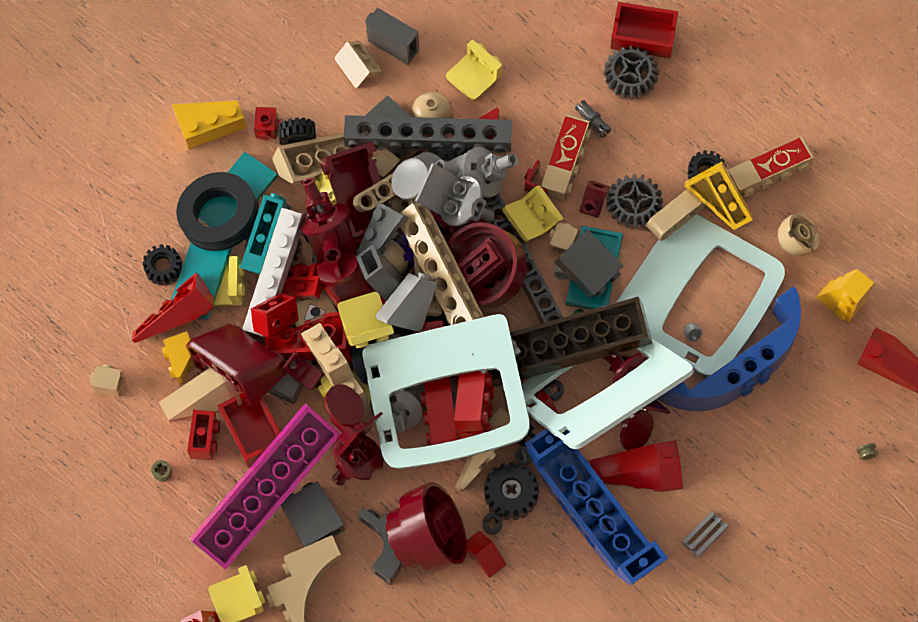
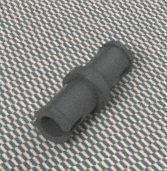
M582 100L580 102L582 107L577 104L575 110L585 120L590 121L589 126H592L602 138L606 137L605 132L609 134L611 128L600 118L601 115L598 112H595L585 100Z

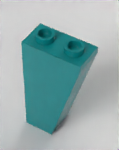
M271 193L270 196H263L240 268L260 275L281 209H291V206L286 203L287 199Z

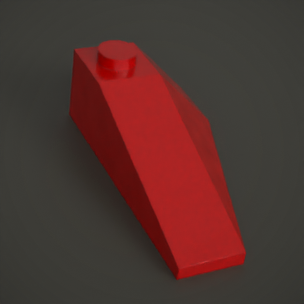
M197 272L176 289L178 293L172 300L166 299L162 303L157 315L152 313L133 331L132 341L134 343L198 319L202 314L205 316L213 309L214 297Z
M339 312L326 313L320 319L312 322L307 320L304 322V325L293 329L288 327L277 332L274 336L266 337L265 347L275 354H281L286 359H289L293 352H297L305 360L317 361L301 333L320 323L347 362L352 361V350L355 345L351 346L348 344Z
M875 327L857 365L918 393V357L895 336Z
M676 440L655 443L589 460L590 466L604 484L632 486L637 489L645 488L656 492L683 489L681 460Z

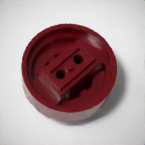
M478 222L464 226L449 239L447 245L479 307L491 308L503 305L519 292L527 273L526 254L523 246L513 234L496 225Z
M429 482L404 493L399 500L400 507L391 510L386 515L385 529L389 535L388 542L394 550L395 557L406 568L411 569L421 565L424 570L433 573L463 563L467 554L466 532L460 513L448 492L438 483Z

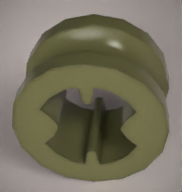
M875 443L865 444L857 448V452L861 453L859 456L860 460H868L879 455L878 451H875Z
M164 460L155 462L151 468V472L157 481L165 482L172 475L169 463ZM163 466L164 469H167V472L164 471L165 475L161 476L159 473H156V471H159V467Z

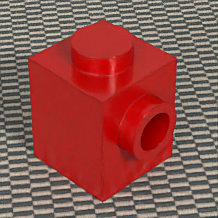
M256 107L254 121L255 137L261 140L276 139L278 126L281 123V119H278L277 108Z

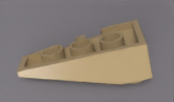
M344 133L278 146L272 160L279 176L294 184L320 175L322 172L321 163H323L324 157L351 148L345 147Z
M208 368L164 398L159 404L168 420L174 421L192 417L193 410L215 411L216 413V411H219L217 405L233 397L236 398L240 407L242 403L239 394L243 392L235 391L232 383Z
M502 408L493 410V417H489L491 431L510 423V414ZM494 449L469 456L455 489L458 491L463 490L483 469L481 465L488 463L497 455V450Z

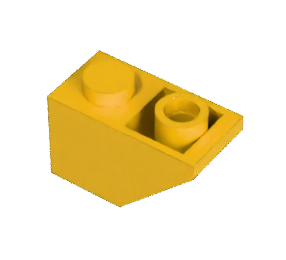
M187 331L164 339L165 347L161 348L165 360L170 359L172 366L168 367L172 379L176 378L178 384L184 382L193 365V361L186 348V344L190 341Z

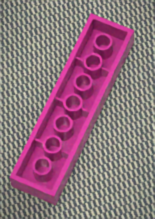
M304 404L190 537L191 541L226 570L341 433L308 405Z

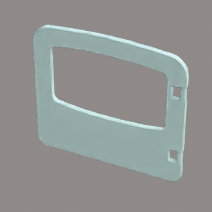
M697 214L663 241L658 239L617 302L639 297L644 306L651 338L691 364L693 370L709 377L732 361L744 347L777 294L784 280L785 270L782 263L775 257ZM720 247L762 270L765 273V277L751 304L732 333L713 356L707 357L666 334L662 327L692 276L715 248ZM688 353L698 358L696 363L685 358Z
M491 315L367 345L363 349L362 355L374 416L379 412L383 413L376 422L383 458L390 467L405 469L457 460L519 442L528 434L530 429L529 416L509 326L504 315ZM371 368H379V378L373 379ZM481 369H497L500 371L510 414V423L508 425L447 443L410 449L399 447L390 403V396L393 393L425 382L481 371ZM391 430L393 441L386 443L384 432Z
M652 338L653 344L636 348L649 357L645 362L602 392L564 414L555 413L537 399L534 394L573 366L531 377L522 384L528 415L556 437L558 436L570 448L580 449L692 376L694 370L691 364ZM534 403L535 406L532 408L528 407V405ZM566 430L570 432L567 435L563 434V432Z

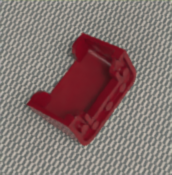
M373 141L324 157L323 163H321L322 172L328 176L336 203L346 204L350 211L346 223L353 238L365 234L373 212L376 209L375 207L366 212H359L353 206V199L357 194L381 181L375 164L377 159H372L373 152H376ZM380 186L378 192L384 197L386 194L384 187ZM362 197L361 204L364 207H367L369 203L368 199L366 197ZM388 200L383 202V204L392 207V203H389Z
M226 324L192 338L186 344V348L196 368L201 371L208 368L212 369L232 383L235 391L244 392L246 396L244 401L252 407L287 374L282 369L286 360L281 354L273 353L245 334L236 324Z

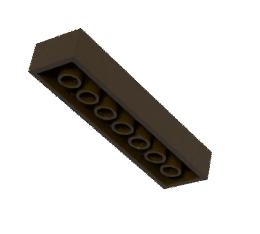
M639 297L510 332L513 341H515L516 346L521 351L519 355L515 356L520 380L653 344L644 306ZM497 369L489 370L488 373L492 374V386H502L503 382L500 371Z

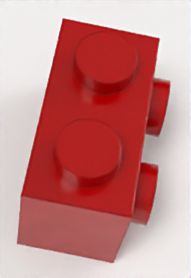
M279 293L251 308L253 332L264 337H272L282 329H286L299 321L296 297Z
M193 410L187 449L190 459L212 460L213 454L217 453L218 443L215 441V434L220 431V420L217 419L215 411Z

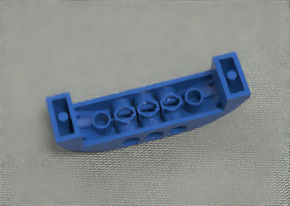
M793 286L776 299L772 313L782 326L692 389H689L684 382H681L658 397L657 400L677 409L706 411L727 405L741 395L746 397L754 390L753 387L758 383L760 385L766 383L771 378L770 375L787 358L797 335L801 317V306L797 289Z
M547 429L525 443L537 471L557 502L594 551L619 578L627 584L633 585L668 560V557L655 540L649 543L578 449L570 448L563 440ZM568 430L563 432L564 435L570 433Z

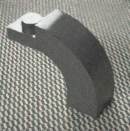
M362 507L357 514L358 520L379 534L384 542L380 557L371 567L372 572L391 585L400 572L402 562L395 557L394 550L388 542L389 535L385 529L387 514L385 513L379 519L380 516L372 509L367 511Z

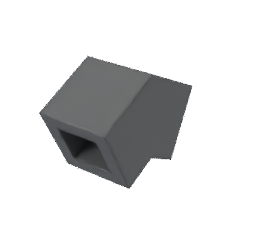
M526 446L521 447L514 453L518 463L524 466L533 463Z

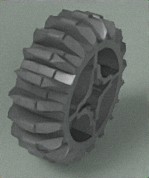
M632 46L629 47V50L622 47L621 52L615 50L614 56L610 55L608 57V61L605 62L603 75L605 76V83L609 84V90L615 89V95L622 93V98L629 95L631 100L636 95L640 99L642 93L647 96L649 90L654 89L658 81L657 76L659 75L658 64L654 61L653 55L648 56L647 50L640 52V47L637 50H633ZM620 65L621 72L620 75L617 76L615 74V69ZM646 69L648 75L642 80V70Z
M635 173L632 175V178H629L626 174L624 181L618 178L617 184L613 183L611 190L607 194L609 198H607L606 204L609 205L608 212H613L612 219L618 218V224L625 222L626 228L629 227V224H633L634 229L637 228L638 224L644 228L646 222L662 209L663 198L660 197L662 192L657 190V183L651 185V178L645 181L644 175L636 178ZM631 189L630 193L620 196L624 191ZM634 195H635V200H636V202H637V203H636V208H635V204L633 203V196H634ZM650 206L646 211L638 213L640 209ZM623 208L630 210L631 213L625 211Z

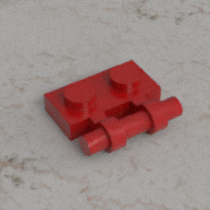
M299 263L296 266H291L290 273L293 274V277L286 278L282 293L296 297V300L319 299L323 286L318 276V268L321 263H312L311 265Z

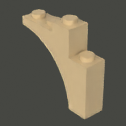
M319 323L301 333L331 386L343 384L354 389L359 394L364 405V415L360 421L362 423L370 421L374 416L364 391L353 377L347 360L338 347L336 348L322 325Z
M332 535L283 556L285 563L282 564L286 576L291 575V577L268 586L269 594L266 597L270 607L275 606L277 612L286 608L282 612L287 622H306L307 604L314 586L330 567L342 561L341 554Z

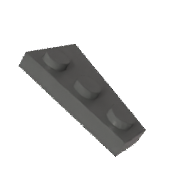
M378 202L359 249L356 252V256L372 244L383 254L386 251L388 241L397 236V229L401 223H406L409 217Z

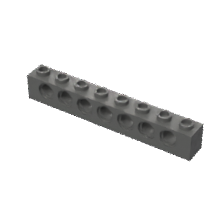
M345 115L344 145L349 148L373 141L376 150L381 148L401 150L404 148L414 151L432 149L437 152L443 150L463 152L475 147H483L496 153L511 152L512 120ZM362 132H370L367 136L361 135ZM384 132L391 133L389 136H383L382 134ZM404 133H411V134H412V135L409 136V137H404V136H403ZM426 133H430V134H432L433 136L427 138V137H424L423 135L426 134ZM446 134L454 135L452 138L444 137ZM471 134L475 137L472 139H468L465 136ZM493 135L495 138L487 139L486 136Z

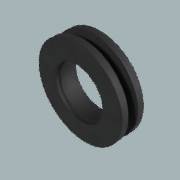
M215 172L201 176L188 185L179 198L176 214L182 231L193 245L203 250L222 251L240 244L251 234L259 207L250 186L242 178L232 173ZM219 196L232 197L237 201L236 212L227 223L217 227H207L199 223V212L207 201Z

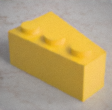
M237 100L172 104L188 149L246 128L245 119Z
M723 162L685 181L684 186L711 208L733 230L753 220L751 211Z
M857 269L846 273L844 277L841 275L836 280L834 278L831 279L816 298L833 310L840 320L850 323L865 305L874 282Z

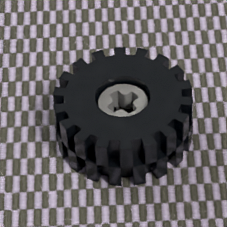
M509 462L507 466H505V463H502L500 468H493L492 473L488 474L487 481L484 484L486 505L489 506L491 512L494 511L495 514L503 516L504 520L513 518L514 521L518 520L520 516L522 518L526 517L528 512L531 513L534 510V505L538 502L539 484L536 481L535 474H531V469L528 467L526 469L523 468V464L519 463L516 466L514 462ZM515 486V487H516V489H515L516 494L514 495L513 493H510V494L508 495V494H507V492H508L507 487H511V488H512V487Z

